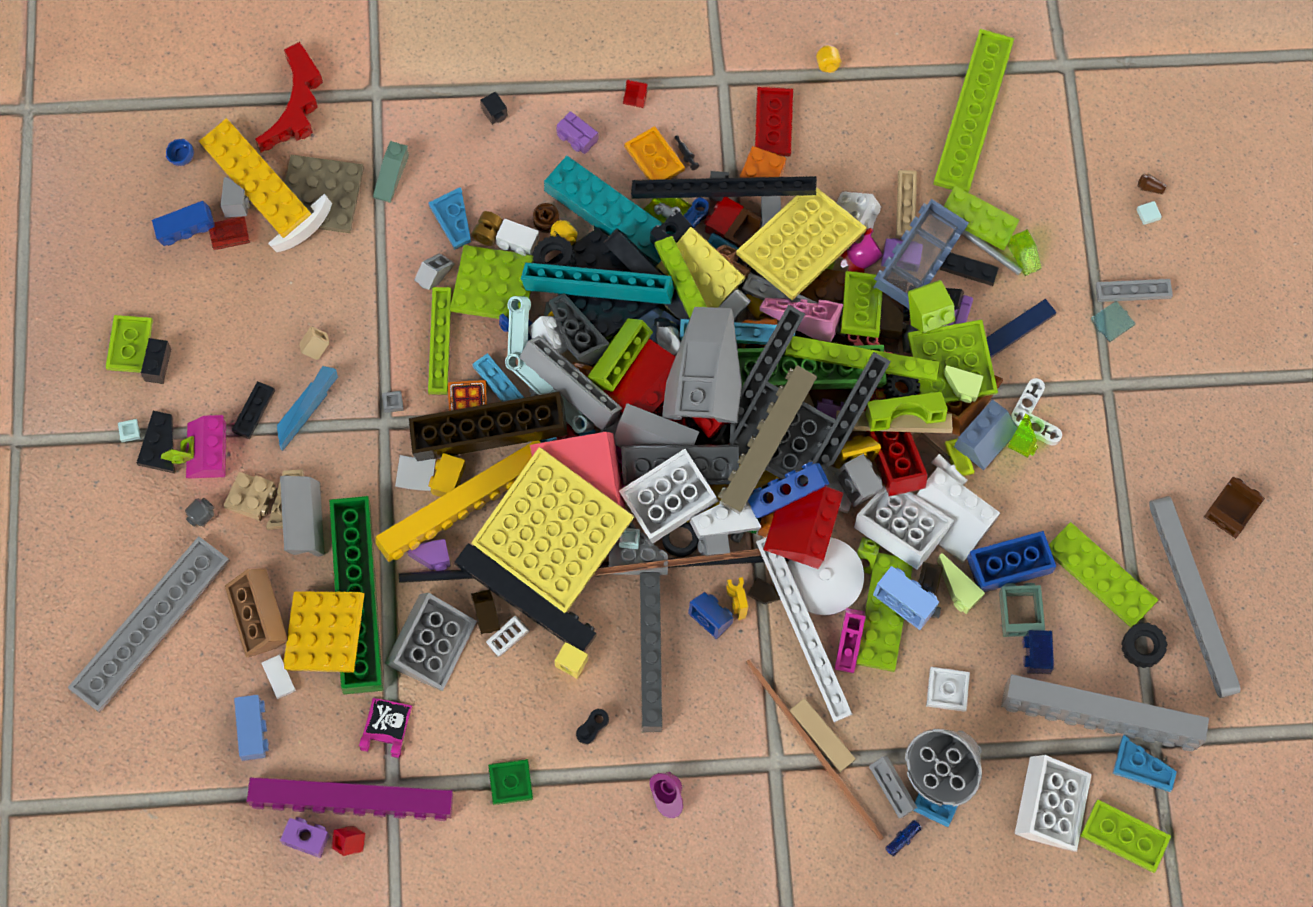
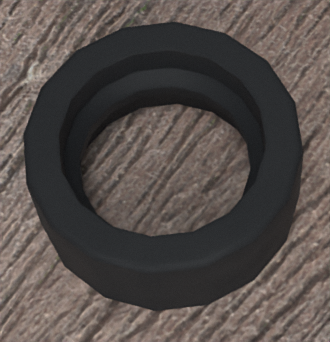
M690 522L679 526L688 529L692 534V541L687 547L678 548L673 546L669 540L670 533L662 537L663 546L671 555L685 557L696 550L699 539Z

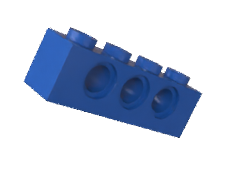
M813 461L802 466L803 470L797 473L793 470L785 474V479L779 481L777 478L767 483L769 486L762 489L759 487L754 489L748 502L756 519L762 518L829 485L820 463L813 464ZM803 475L808 478L806 486H803L800 481ZM785 484H789L791 487L789 494H786L783 490ZM769 492L774 496L772 503H769L766 499V495Z

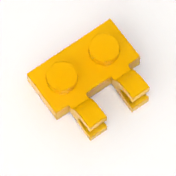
M743 577L739 578L737 586L732 584L731 579L727 580L726 586L728 595L733 597L732 610L733 614H737L738 620L746 619L748 611L745 590L743 589Z

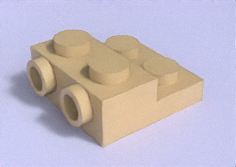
M239 472L223 506L225 509L261 521L262 516H266L270 499H273L276 494V486L273 481Z

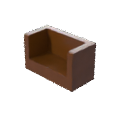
M743 208L724 235V239L740 248L759 231L762 218Z

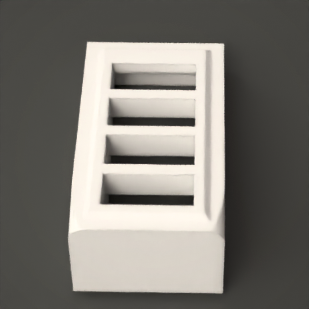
M514 616L489 638L486 643L500 657L529 633L530 630L517 616ZM516 624L521 631L518 633L513 625ZM510 629V631L515 635V637L512 638L507 633V630ZM502 634H503V635L507 638V640L509 641L507 644H506V643L504 642V640L500 637ZM496 639L503 646L501 649L495 644L494 641Z

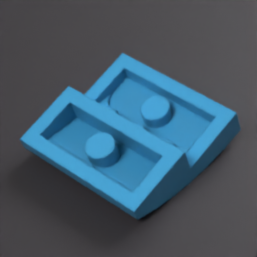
M918 794L915 800L917 809L914 811L949 827L958 806L937 805Z

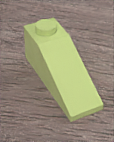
M941 553L937 563L938 566L943 567L942 576L950 597L954 602V606L960 612L963 611L967 614L983 598L985 592Z

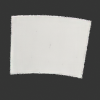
M400 455L395 487L431 491L428 485L431 476L434 474L436 459L417 461L415 457Z

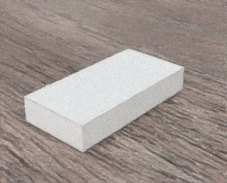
M280 655L262 662L277 699L296 691L287 670L284 669V663Z

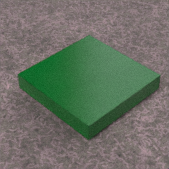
M528 759L488 764L493 805L533 800Z

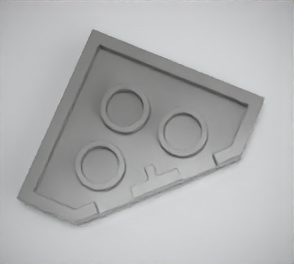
M631 522L627 528H635V525ZM640 532L638 549L619 548L618 540L609 552V567L668 560V554L655 546L643 532ZM668 561L664 562V566L667 567L613 574L640 575V573H660V575H668Z

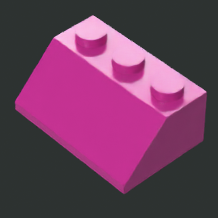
M202 416L187 423V438L190 436L194 437V458L186 462V478L225 477L226 421L224 416Z

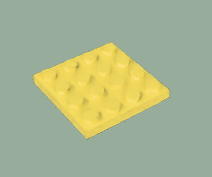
M690 227L676 243L707 307L718 308L746 278L694 228ZM661 260L660 263L657 265V267H658L666 276H669V274H668V272H667V270H666V268H665V266H664V264H663V262H662V260Z

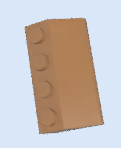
M247 569L225 585L246 657L274 650L288 641L266 569Z

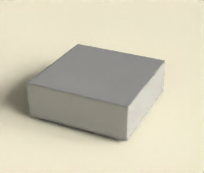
M401 391L382 393L385 413L404 411Z

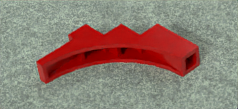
M300 41L284 49L286 60L293 73L291 97L278 121L266 132L255 138L260 152L271 150L275 145L280 142H286L292 136L298 141L307 138L313 133L311 124L305 114H310L318 108L316 98L310 90L318 88L323 81L321 73Z

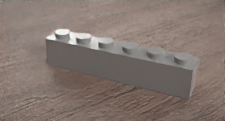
M537 336L527 342L519 358L528 367L549 383L554 390L560 392L569 403L573 404L602 431L614 424L622 410L621 406L543 338Z

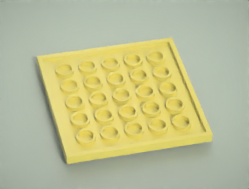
M539 447L471 543L566 613L635 516Z

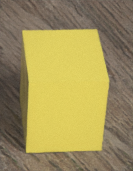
M565 642L555 659V667L578 679L588 661V654Z

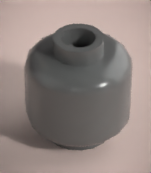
M196 498L185 509V513L188 516L186 520L194 527L196 525L203 527L214 517V506L205 498Z

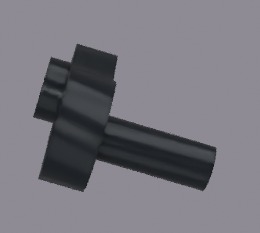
M603 709L593 710L587 721L578 727L576 737L580 743L585 745L591 744L596 739L597 734L608 725L609 716ZM598 716L603 717L602 723L596 722Z

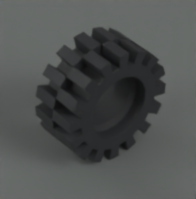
M890 374L883 386L885 389L883 392L888 394L886 396L887 399L918 395L920 383L917 382L919 379ZM895 383H904L908 387V392L902 393L898 391Z

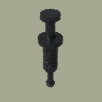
M676 135L674 138L679 143L678 147L684 155L683 160L690 162L691 170H696L699 164L693 160L695 157L694 153L690 152L685 143L681 142L679 136Z

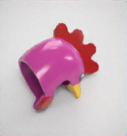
M872 228L866 230L861 243L857 244L854 242L840 255L843 258L840 265L842 267L848 266L847 271L865 273V268L872 266L883 256L882 251L871 236L874 231Z

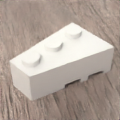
M748 501L740 514L719 504L690 520V524L698 539L708 535L758 531L761 528Z

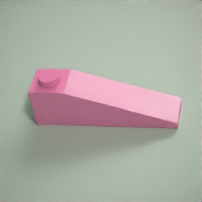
M765 298L760 306V311L780 320L789 304L805 313L797 330L811 338L825 342L833 340L843 309V304L826 300H819L818 303H807L805 299H801V302H791L789 299Z

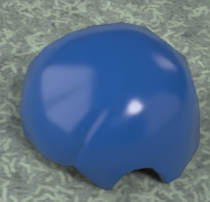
M175 139L166 148V158L175 166H185L190 163L194 155L192 145L185 139Z

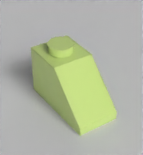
M946 365L943 374L956 397H960L961 401L967 403L975 402L978 398L983 376Z

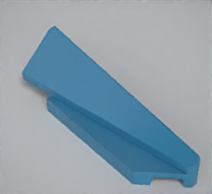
M322 366L314 381L308 385L277 424L279 446L282 451L328 395L327 391L338 378L336 369Z

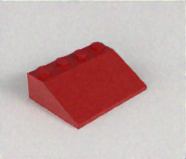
M649 338L613 391H602L622 407L621 415L626 404L656 414L664 405L666 382L676 356Z
M785 484L783 487L786 494L791 492L789 484ZM825 486L776 510L763 550L819 569L826 555L843 492Z

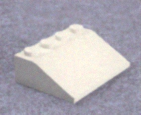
M683 449L619 490L652 543L718 502L717 497L686 449Z
M939 467L928 478L926 488L921 489L916 495L954 520L938 545L962 563L966 560L969 552L974 550L996 522L1000 514L999 511Z
M884 485L857 514L854 528L918 570L931 555L954 520L911 492L888 496Z
M1046 755L1030 757L1015 834L1039 843L1074 852L1077 851L1091 774Z

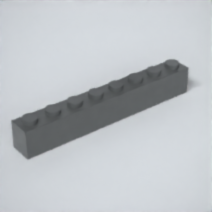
M640 573L642 732H662L660 573Z

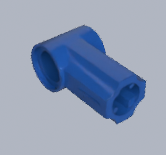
M704 198L695 199L691 208L685 213L684 217L694 229L701 220L708 216V201ZM697 207H703L704 210H703V211H698V210H696V208H697Z

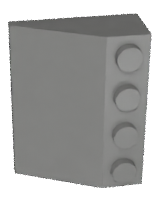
M430 593L419 594L385 664L411 678L443 691L477 621Z

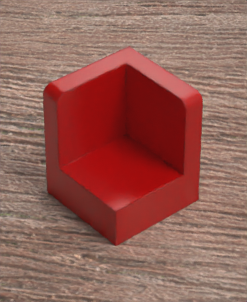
M627 80L623 104L644 108L648 84Z
M355 826L334 829L331 848L342 856L363 852L366 833Z

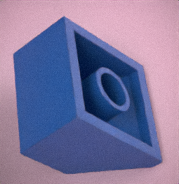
M704 592L689 603L688 614L716 640L733 623L732 612L726 607L722 608L712 594L708 595Z

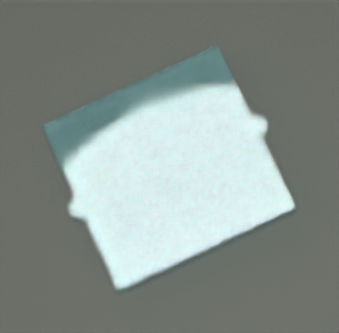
M1117 301L1091 317V321L1099 329L1098 332L1102 333L1109 342L1135 326L1134 321L1127 314L1128 312L1124 311Z

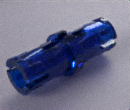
M912 820L885 847L886 851L895 857L922 830L921 825L917 821Z

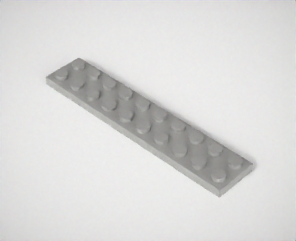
M198 536L68 686V689L100 713L230 560Z

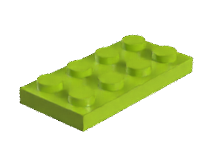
M954 186L943 206L969 222L965 231L1003 251L1019 222V219L957 186Z
M846 271L841 333L879 338L882 291L876 287L873 288L877 282L874 280L875 274Z
M1098 799L1080 835L1152 873L1156 872L1171 838V835Z

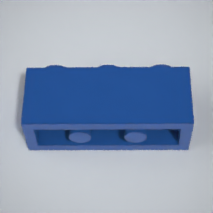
M204 201L152 220L156 239L163 246L173 245L176 241L189 239L192 235L207 232L215 227L211 209Z

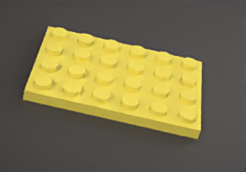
M817 188L816 195L794 197L737 250L736 255L793 300L865 233L867 227Z

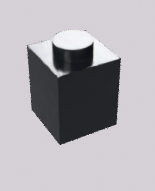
M496 91L480 99L481 109L492 125L500 123L508 117L507 107Z

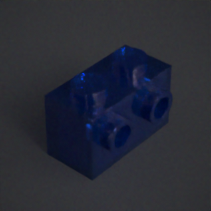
M1029 630L1023 636V648H1026L1023 665L1027 667V674H1051L1054 670L1052 631Z

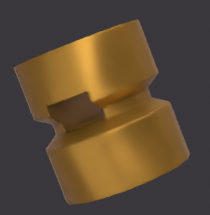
M483 211L478 220L479 224L475 225L471 236L483 245L492 246L503 219L495 213Z

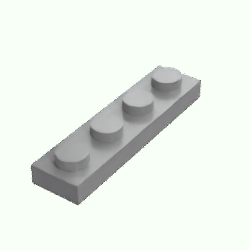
M1170 279L1097 282L1095 285L1098 302L1171 299L1173 296Z

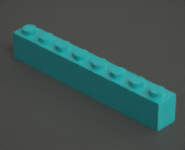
M526 262L521 276L526 291L565 293L568 295L671 304L675 289L671 276Z

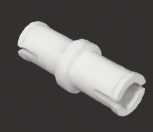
M941 454L931 462L960 484L964 485L968 481L955 469L956 466L954 464L951 465Z

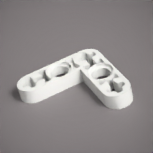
M1034 378L1026 386L1011 414V418L1017 429L1048 445L1054 446L1062 438L1061 430L1031 414L1045 389L1044 382L1041 379ZM1036 384L1039 387L1033 396L1030 393L1032 392V389ZM1029 399L1032 402V406L1025 407L1022 401ZM1018 415H1021L1022 420H1020L1019 422L1016 421ZM1029 419L1030 421H1029L1028 425L1025 426V423H1026L1027 420ZM1038 423L1041 426V430L1033 431L1031 424ZM1052 433H1055L1056 438L1051 439L1050 435Z

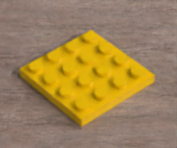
M294 591L287 635L288 641L286 642L284 669L287 671L354 673L364 593Z

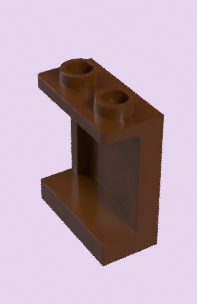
M1232 477L1204 517L1236 539L1265 498L1259 491L1248 487L1243 480Z

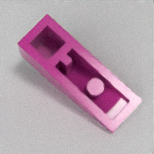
M846 608L835 670L854 673L866 617L865 611Z

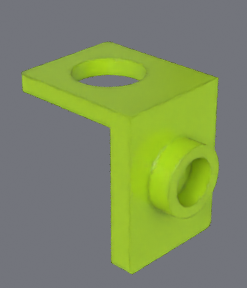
M190 436L180 442V451L171 449L161 454V459L172 461L174 464H183L193 459L194 437ZM189 443V450L186 453L185 447Z
M862 537L857 555L860 559H867L870 562V565L863 567L864 573L871 574L880 545L871 539Z

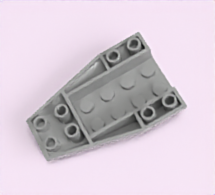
M694 307L667 378L662 417L672 420H682V417L714 418L718 422L737 423L742 382L732 308Z

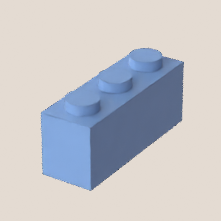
M259 695L234 698L239 757L242 761L266 758L269 744L268 739H264V732H267V723L262 717V713L265 712L264 700H261Z

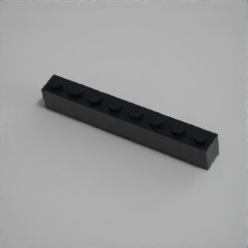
M468 543L454 561L455 566L564 643L566 642L586 652L596 638L593 626L587 622L585 624L581 623L578 620L579 617L571 611L569 613L561 611L492 558L483 554L476 546Z

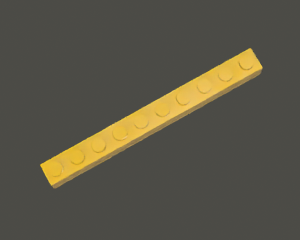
M538 440L529 443L375 536L376 546L388 562L393 559L398 560L406 551L416 549L421 542L426 539L431 540L439 531L447 530L457 520H463L468 517L470 512L475 509L480 510L490 500L498 499L503 492L510 489L532 458L530 445L541 442Z

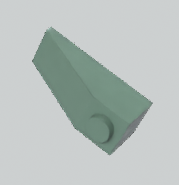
M393 141L389 142L373 198L391 203L409 158L407 145Z

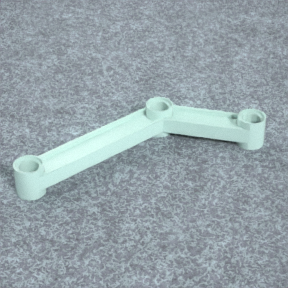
M513 296L507 303L509 309L508 356L505 359L506 367L518 375L538 395L558 392L519 358L528 342V320L531 301L525 296ZM519 301L521 302V307H520V309L518 308V302H519ZM562 396L566 422L572 426V429L578 433L593 430L595 424ZM582 420L585 422L584 428L581 425Z

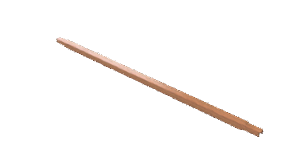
M759 549L706 557L697 556L598 568L594 576L667 567L664 566L665 561H668V567L761 556V552Z
M750 660L746 661L753 674L866 824L881 841L883 836L843 781L835 773L762 674L754 667Z

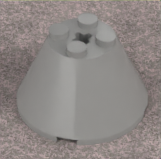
M944 729L924 731L917 735L907 748L905 761H907L908 778L917 792L928 801L941 806L943 804L962 805L976 794L981 784V747L964 731Z

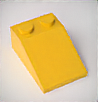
M863 435L853 437L852 440L846 441L834 462L835 468L840 469L845 463L862 454L873 462L881 449L880 444L870 436L863 437Z

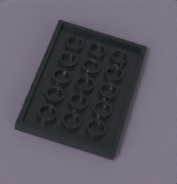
M599 227L571 245L576 256L573 267L632 272L604 244L607 237ZM561 252L547 263L555 264L560 262L563 258V253ZM566 294L607 341L617 335L628 318L640 319L661 304Z

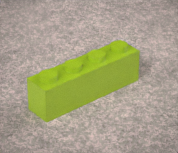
M628 318L590 372L588 378L601 390L613 391L653 331L643 320Z

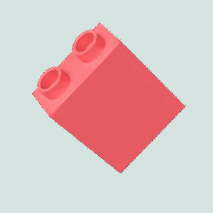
M601 432L530 445L532 456L541 447L626 510L624 498L619 492L622 489L614 433Z

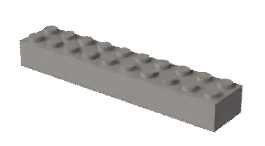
M1013 674L1005 683L1001 707L1006 708L1009 712L1022 711L1032 717L1040 715L1050 721H1056L1057 719L1065 721L1064 723L1068 725L1080 724L1091 730L1099 728L1108 734H1115L1117 732L1128 738H1143L1145 742H1162L1167 747L1180 746L1186 751L1197 750L1206 741L1209 722L1208 717Z

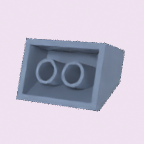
M992 399L958 437L954 448L967 456L982 470H985L1017 434L1018 429L1009 412Z

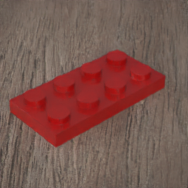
M757 87L755 147L779 156L791 157L793 89Z

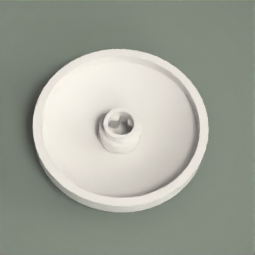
M830 538L824 561L819 569L789 559L787 565L808 612L822 616L835 615L849 608L859 597L864 583L863 565L857 553L845 542Z

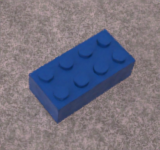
M1044 531L970 551L967 556L975 584L984 592L1001 588L1005 584H1016L1052 574L1057 567Z

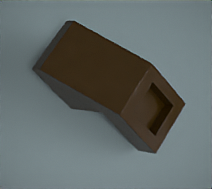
M485 590L471 593L481 634L500 630L491 591Z

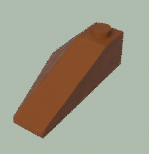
M994 375L998 389L1003 382V378ZM993 395L978 397L975 402L972 401L971 403L961 400L946 403L947 414H952V434L960 436L982 412Z

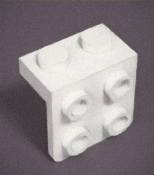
M842 192L837 200L839 206L866 226L867 229L873 228L881 209L873 194Z

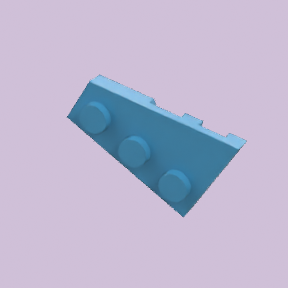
M461 187L428 203L454 250L471 242Z
M1123 735L1112 774L1171 792L1177 771L1158 758H1154L1141 746H1137L1128 737Z

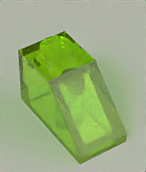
M1028 229L1011 236L1007 246L1019 267L1023 269L1024 276L1040 270L1042 267L1037 246Z
M1025 413L1008 448L1028 458L1029 455L1034 456L1038 446L1035 445L1037 439L1030 417Z

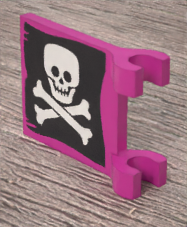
M373 698L359 744L360 751L368 752L370 740L393 744L391 757L399 758L412 706Z

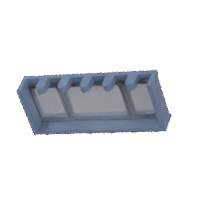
M932 199L928 205L923 204L918 212L921 214L920 217L915 216L909 225L912 229L905 231L901 237L903 240L902 244L897 243L892 253L895 255L893 258H887L883 265L886 267L885 270H880L874 278L877 282L873 288L876 287L908 309V291L930 284L969 223Z

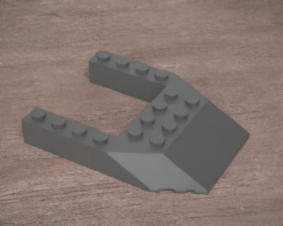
M789 304L741 388L737 423H731L730 445L739 444V456L742 453L747 454L750 449L747 446L752 435L756 437L759 433V430L756 428L761 419H767L769 413L766 411L770 403H776L778 399L776 393L779 388L769 383L768 380L805 316V313ZM875 352L871 354L836 419L803 402L765 470L783 480L786 478L785 474L793 470L797 473L803 470V465L812 461L813 464L820 463L823 471L834 464L891 361ZM805 475L800 479L802 485L808 481Z

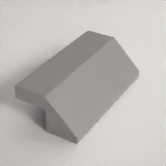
M626 404L614 439L615 446L620 448L622 446L694 445L699 431Z
M280 476L284 551L292 555L309 552L317 557L323 556L324 540L320 482L312 477Z

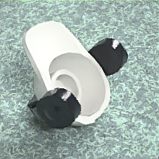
M655 318L654 325L657 326L656 343L671 354L676 355L682 341L680 340V326L668 318Z

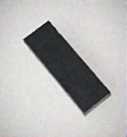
M258 381L256 382L232 428L233 433L247 439L251 438L275 392V388Z

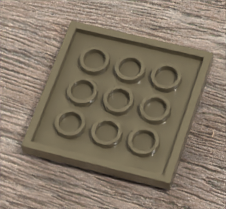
M291 155L285 179L287 187L311 214L314 210L310 206L322 195L325 194L332 202L327 217L318 229L351 233L364 170L363 164Z

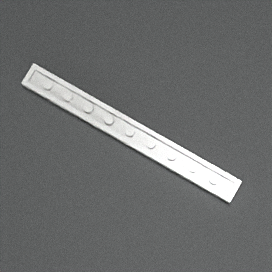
M763 538L756 542L834 723L853 715L785 558L763 550L766 538Z

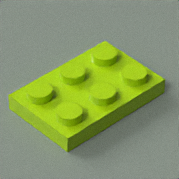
M114 315L106 361L107 370L141 373L148 340L151 337L152 318Z

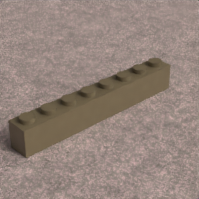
M796 365L794 370L790 368L785 377L788 380L785 387L780 386L776 393V396H778L776 403L771 402L766 411L769 413L767 419H761L756 428L759 430V433L756 437L752 435L747 444L750 449L747 454L742 453L737 463L741 465L737 471L733 469L728 480L731 482L728 488L723 487L718 496L721 498L720 504L738 514L741 513L817 376Z

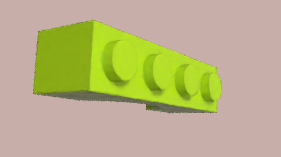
M931 392L928 394L868 401L865 415L872 432L890 429L891 422L901 415L917 416L926 424L945 422L948 409L942 392Z

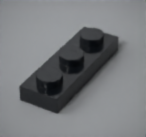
M951 252L940 267L941 271L990 286L994 285L999 269L997 266Z

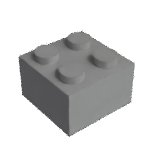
M864 454L845 463L834 474L853 507L871 499L883 488L881 478L874 473L871 461Z

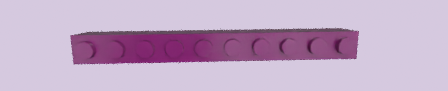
M250 777L247 803L253 809L272 807L273 810L284 811V808H292V811L304 812L305 809H310L314 813L333 811V814L344 815L345 812H353V815L365 816L366 813H371L375 817H386L387 814L394 815V818L405 819L406 816H414V819L426 820V817H433L436 821H446L447 818H452L454 794L453 790Z

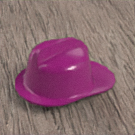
M671 772L653 775L649 785L658 811L667 818L678 817L683 810L682 783L680 779Z

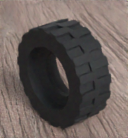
M560 236L544 238V240L538 242L532 254L533 261L536 264L573 267L576 260L571 243L566 238H561ZM559 250L563 253V258L558 263L548 264L545 261L546 255L551 251Z
M1142 622L1133 625L1126 632L1121 643V649L1125 659L1127 658L1130 664H1134L1136 667L1150 668L1159 663L1164 657L1168 643L1161 629L1151 623ZM1146 636L1153 641L1154 649L1150 654H1141L1136 650L1135 641L1138 637Z

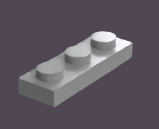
M887 755L869 766L899 819L917 809L916 804Z

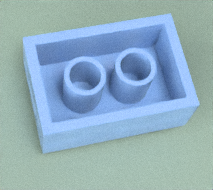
M892 566L877 583L873 596L919 630L923 628L934 614L939 604L937 597L933 593L926 592L917 581L910 580L901 569H895Z

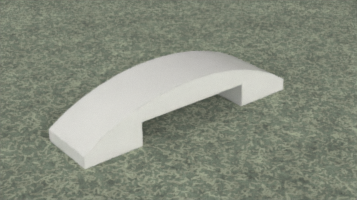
M325 194L322 195L310 206L314 210L312 215L285 238L278 234L268 244L276 252L285 251L300 244L320 227L331 209L332 202Z

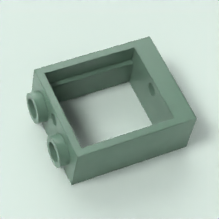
M1010 583L1002 586L999 591L1003 637L1042 636L1045 632L1041 585L1026 583L1023 586H1016V584ZM1006 596H1033L1036 623L1009 624Z

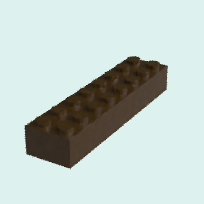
M560 392L409 418L412 454L417 461L441 458L443 453L453 456L568 435L564 400Z

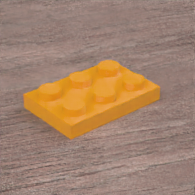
M655 126L624 143V147L648 180L671 179L685 171V166Z

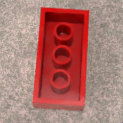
M866 431V436H870L881 446L874 460L888 496L926 488L927 472L910 432Z

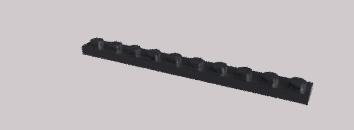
M817 176L632 180L631 198L816 195Z

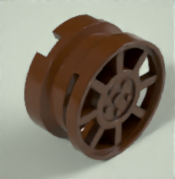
M542 203L534 209L533 223L540 232H551L552 225L559 221V211L553 204Z

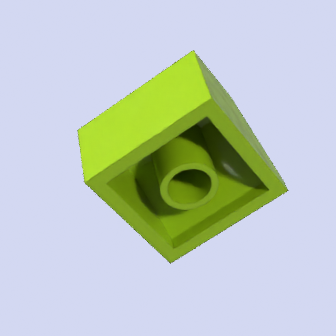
M941 280L908 291L911 326L924 333L955 322L954 304Z

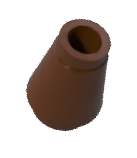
M1143 173L1137 187L1141 188L1142 191L1162 195L1166 189V184L1149 173L1147 175Z

